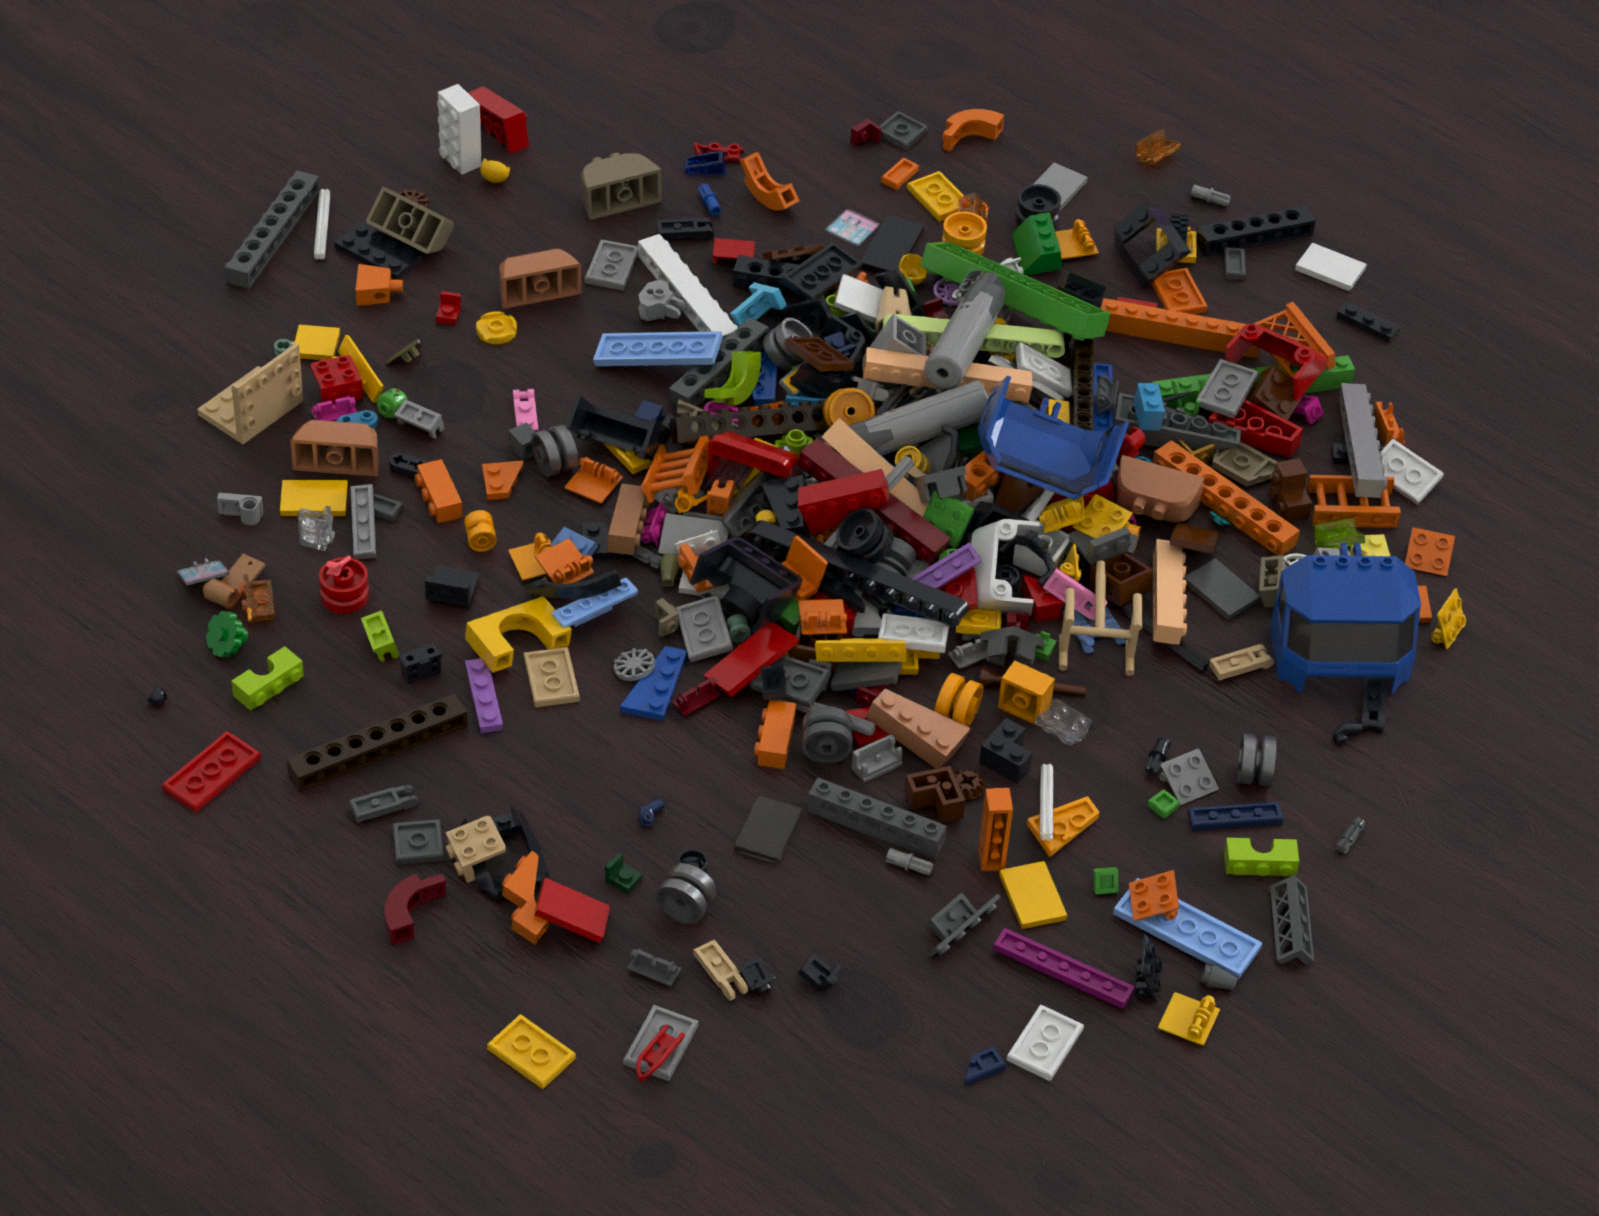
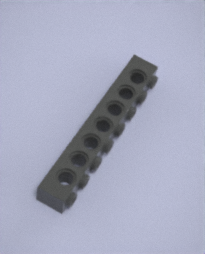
M297 170L289 178L287 185L284 189L280 190L275 201L271 202L270 208L266 213H263L258 224L254 225L252 232L244 239L241 247L235 251L233 258L230 262L226 263L224 272L226 273L227 283L248 289L252 286L320 191L319 176Z

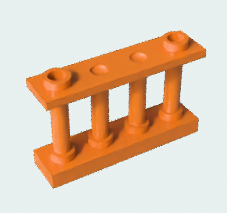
M708 435L699 437L695 448L667 453L664 444L659 446L646 477L641 484L642 493L647 497L649 503L654 501L658 491L681 486L687 488L689 495L698 494L708 470V443L710 442Z
M1310 475L1307 493H1316L1318 505H1314L1311 519L1312 526L1397 528L1401 514L1400 507H1390L1388 497L1392 493L1394 477L1384 476L1387 477V488L1382 491L1380 498L1381 506H1369L1368 497H1359L1360 506H1348L1346 494H1355L1352 476ZM1325 493H1337L1339 505H1327Z

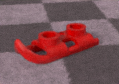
M696 142L693 144L695 153L704 160L740 162L743 159L739 158L740 153H744V148H740L738 144H730L728 147H721L718 143H711L709 146L700 145ZM699 149L709 151L708 156L702 154ZM720 153H727L728 157H721Z
M665 1024L637 1059L636 1073L640 1082L647 1079L661 1067L684 1039L685 1034L683 1032L677 1038L666 1034L669 1026ZM655 1044L660 1046L656 1051L652 1049ZM642 1060L646 1061L648 1066L651 1067L644 1074L641 1073Z

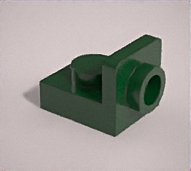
M621 853L609 859L605 865V882L627 895L642 881L643 874L624 864V855Z

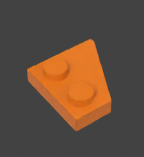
M523 460L482 464L487 500L507 499L510 497L512 487L516 485L520 471H523Z

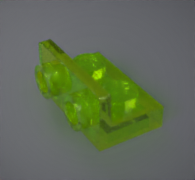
M1352 517L1314 524L1315 545L1320 548H1339L1341 542H1346L1347 546L1354 545V543H1365V534L1356 530L1355 519Z

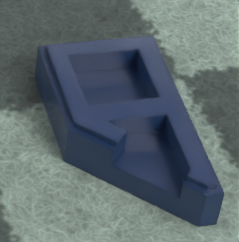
M994 1046L972 1055L964 1080L966 1086L1005 1070L1006 1063Z

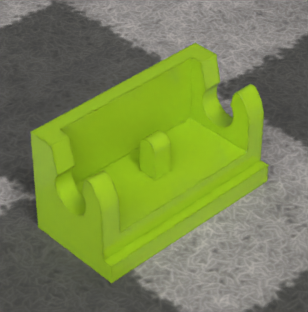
M382 610L361 618L373 652L377 653L379 660L384 662V654L390 652L394 659L398 658L399 653Z

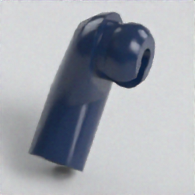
M660 798L640 808L639 821L642 825L650 826L654 821V813L664 809V804Z

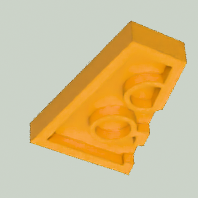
M1088 796L1054 808L1053 838L1050 841L1040 839V814L1028 818L1027 826L1048 856L1051 857L1099 818V811Z

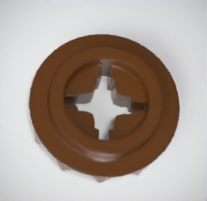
M967 768L964 771L957 770L954 776L964 799H975L984 793L986 781L983 779V774H977L976 770L968 771ZM966 780L967 782L972 783L971 785H969L968 783L963 784V781Z

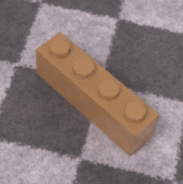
M621 484L608 533V552L634 555L635 547L640 546L644 521L647 518V509L650 507L647 497L642 493L641 486Z

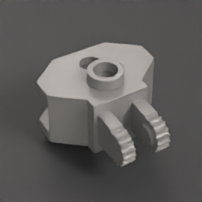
M662 280L647 283L638 295L640 302L638 307L639 315L645 321L658 318L664 319L666 316L678 319L681 314L680 312L684 311L687 306L684 300L673 296V292L669 290L667 282Z
M856 376L851 377V380L858 382L857 389L863 390L868 394L874 404L881 405V402H885L893 392L886 390V385L879 383V381Z

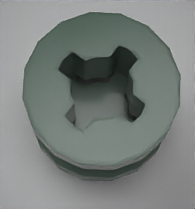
M737 614L727 619L726 625L731 641L743 642L751 636L746 616Z

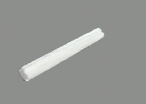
M321 189L319 191L314 258L316 260H323L325 258L330 205L329 189Z
M1043 764L1041 766L1040 839L1050 841L1053 838V766L1051 764Z

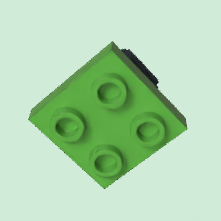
M936 489L932 494L931 501H929L923 518L951 538L949 545L957 548L964 532L970 528L975 516V509L952 496L940 499Z

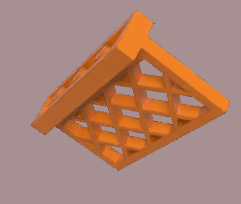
M1294 302L1286 304V310L1253 323L1270 328L1271 330H1284L1283 335L1288 337V331L1297 333V338H1289L1324 353L1327 357V370L1335 367V352ZM1283 318L1288 321L1287 325L1276 323ZM1270 353L1282 370L1293 379L1298 371L1293 373L1290 366L1298 365Z

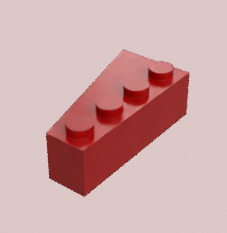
M484 86L468 92L480 104V125L484 124L489 134L494 133L498 137L496 138L497 142L500 145L505 144L507 146L506 151L509 154L530 146L526 127L527 117L523 110Z
M878 469L799 487L798 508L813 536L840 524L849 513L856 509L864 507L874 509L888 503L889 483L883 470Z

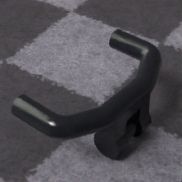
M943 425L941 431L951 437V450L942 471L953 469L956 464L957 467L965 466L970 462L971 458L959 454L960 436L958 431L948 425Z
M1033 530L1029 531L1025 537L1016 535L1012 540L1002 541L998 545L999 554H1002L1012 544L1026 546L1044 561L1048 571L1037 580V584L1043 587L1056 569V565L1048 553L1049 543L1045 539H1040Z

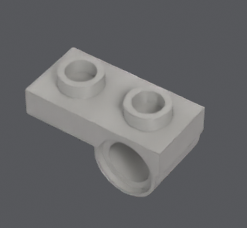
M218 493L219 514L240 516L241 522L245 525H255L262 518V496Z

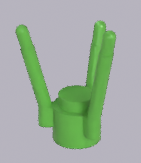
M1202 378L1198 396L1205 386L1206 378ZM1172 379L1171 382L1174 395L1179 394V391L1176 385L1175 379ZM1176 399L1178 408L1184 409L1185 414L1194 417L1199 415V400L1196 403L1188 402L1182 407L1181 399Z

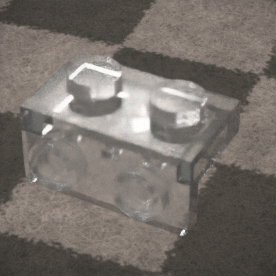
M326 505L321 513L300 508L297 514L300 545L325 551L328 544L332 543L335 532L332 530L333 515H331L330 506Z
M1056 698L1052 701L1048 711L1037 716L1035 723L1041 726L1045 732L1059 737L1063 743L1073 745L1085 739L1092 720Z

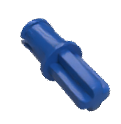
M702 183L698 187V191L702 196V202L707 206L712 216H717L722 212L721 206L717 202V196L712 192L708 184Z

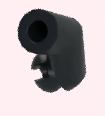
M1343 722L1334 731L1333 740L1338 745L1346 744L1345 741H1348L1347 735L1349 733L1362 732V724L1360 722Z

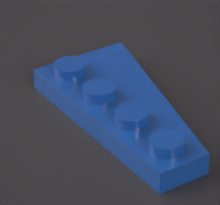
M764 348L760 351L761 368L758 382L752 392L755 406L776 402L778 366L771 361Z
M665 646L655 659L656 665L654 670L648 676L639 680L620 705V712L664 721L687 658V650Z

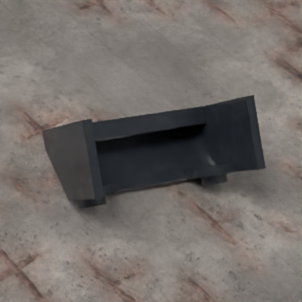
M899 268L874 276L882 290L886 286L893 287L894 295H897L899 288L906 289L912 316L926 317L924 308ZM859 311L837 317L860 331L865 338L867 347L872 345L876 338Z
M832 315L819 337L823 340L824 337L842 332L848 345L854 343L855 349L849 358L855 363L853 370L821 372L803 361L789 384L811 398L827 399L831 393L838 389H857L858 382L851 380V377L863 378L862 358L867 348L863 334Z
M578 394L566 427L576 433V438L588 441L590 438L635 452L636 457L647 460L648 457H653L668 429L655 418H652L651 422L607 409L591 404Z
M733 537L699 554L690 584L695 585L706 579L717 587L731 583L743 588L761 603L758 610L760 616L756 624V628L761 629L780 618L799 591L803 580L798 574L746 540Z

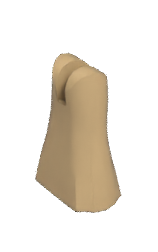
M884 287L875 324L878 334L883 329V318L886 315L900 314L912 316L906 289L899 288L896 297H894V288Z

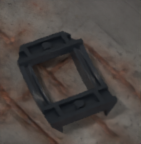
M1143 203L1114 227L1115 247L1143 289L1191 253V250L1161 208ZM1156 221L1170 242L1139 265L1127 248L1126 243Z
M613 567L576 583H553L545 576L526 584V589L529 594L534 593V596L582 599L602 594L622 586L616 569Z
M511 806V813L501 814L492 818L501 838L519 833L528 853L533 851L538 855L535 889L541 888L545 875L548 874L544 857L523 813ZM466 817L460 826H463L468 823ZM486 861L473 865L479 891H487L490 897L497 900L505 898L502 896V882L508 874L491 878Z

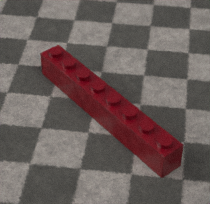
M818 438L800 453L798 466L819 483L863 473ZM890 492L888 494V503L873 509L892 528L894 537L908 543L915 550L919 559L925 561L930 566L938 560L942 551L948 549L951 540L949 536Z

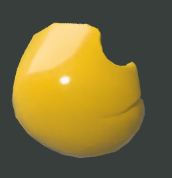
M485 158L480 166V171L485 180L491 183H501L508 178L510 167H506L498 161H487Z
M906 254L900 260L898 268L905 279L910 278L912 285L923 283L928 272L926 268L920 266L922 257L915 254Z

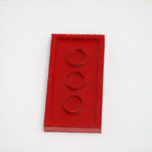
M772 622L761 628L704 674L705 679L714 678L717 681V686L715 687L732 697L760 675L762 667L771 666L796 646L799 641L796 636Z
M226 731L162 784V790L197 813L259 761L261 753L229 731Z

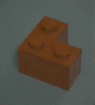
M1300 458L1276 462L1274 472H1272L1269 496L1274 500L1278 513L1287 522L1309 518L1312 501L1305 490L1307 471Z
M950 766L906 775L904 793L911 810L934 806L941 823L963 818L965 799Z

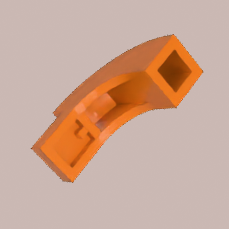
M969 109L952 115L946 120V127L942 136L944 141L943 149L951 151L961 138L969 135H980L995 140L1003 130L1004 115L985 109Z
M754 152L740 160L747 176L744 179L746 186L753 196L767 208L779 211L799 202L792 183L781 185L771 178L759 152Z

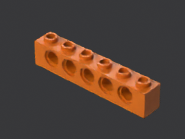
M984 450L965 465L967 474L964 475L968 492L960 495L973 502L979 496L982 497L988 488L995 486L1004 476V473L992 468ZM1002 461L999 463L1000 466L1006 468L1010 465Z

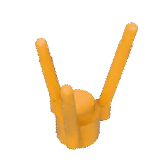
M681 486L677 491L678 497L675 500L678 513L687 512L693 506L706 501L707 495L695 499L694 495H689L688 492H685L686 488Z

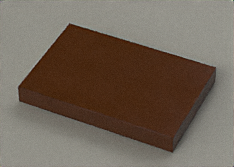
M820 337L785 339L784 345L819 371L853 370L855 363Z
M1177 523L1172 533L1170 544L1211 554L1218 540L1219 531Z

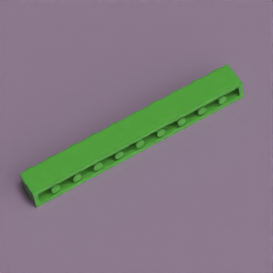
M1349 356L1335 357V367L1330 370L1325 368L1305 393L1340 389L1341 383L1352 384L1355 368ZM1271 366L1257 367V368H1250V369L1259 371V376H1260V374L1262 373V371H1264L1265 369H1267V368H1269V367H1271ZM1290 366V369L1293 373L1302 368L1299 366ZM1211 374L1175 378L1179 394L1186 391L1191 392L1190 395L1180 398L1182 407L1188 402L1196 403L1202 378H1206L1207 382ZM1172 379L1152 382L1159 384L1162 399L1174 396ZM1176 400L1167 402L1166 407L1176 410L1178 407Z

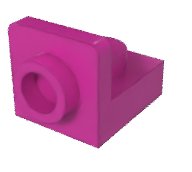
M1303 394L1293 413L1304 415L1307 423L1313 424L1324 414V411L1317 396Z

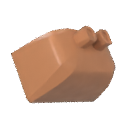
M557 248L508 257L499 265V292L503 309L582 294L581 264L571 254Z
M310 420L298 428L290 441L293 470L378 477L377 433L375 429L365 423Z
M1122 455L1117 477L1116 502L1122 508L1132 511V513L1143 514L1160 521L1179 523L1189 519L1200 505L1205 477Z

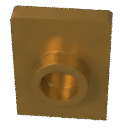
M1181 439L1177 442L1179 446L1205 464L1214 458L1216 447L1214 443L1192 451Z

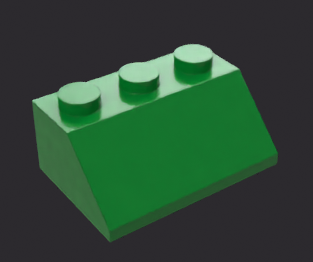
M1050 212L1030 215L1012 233L1017 258H1021L1019 265L1023 268V274L1031 275L1061 270V250Z

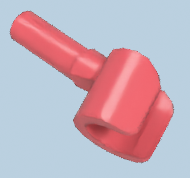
M346 556L339 562L328 561L326 567H329L326 574L339 576L341 568L351 560V557Z

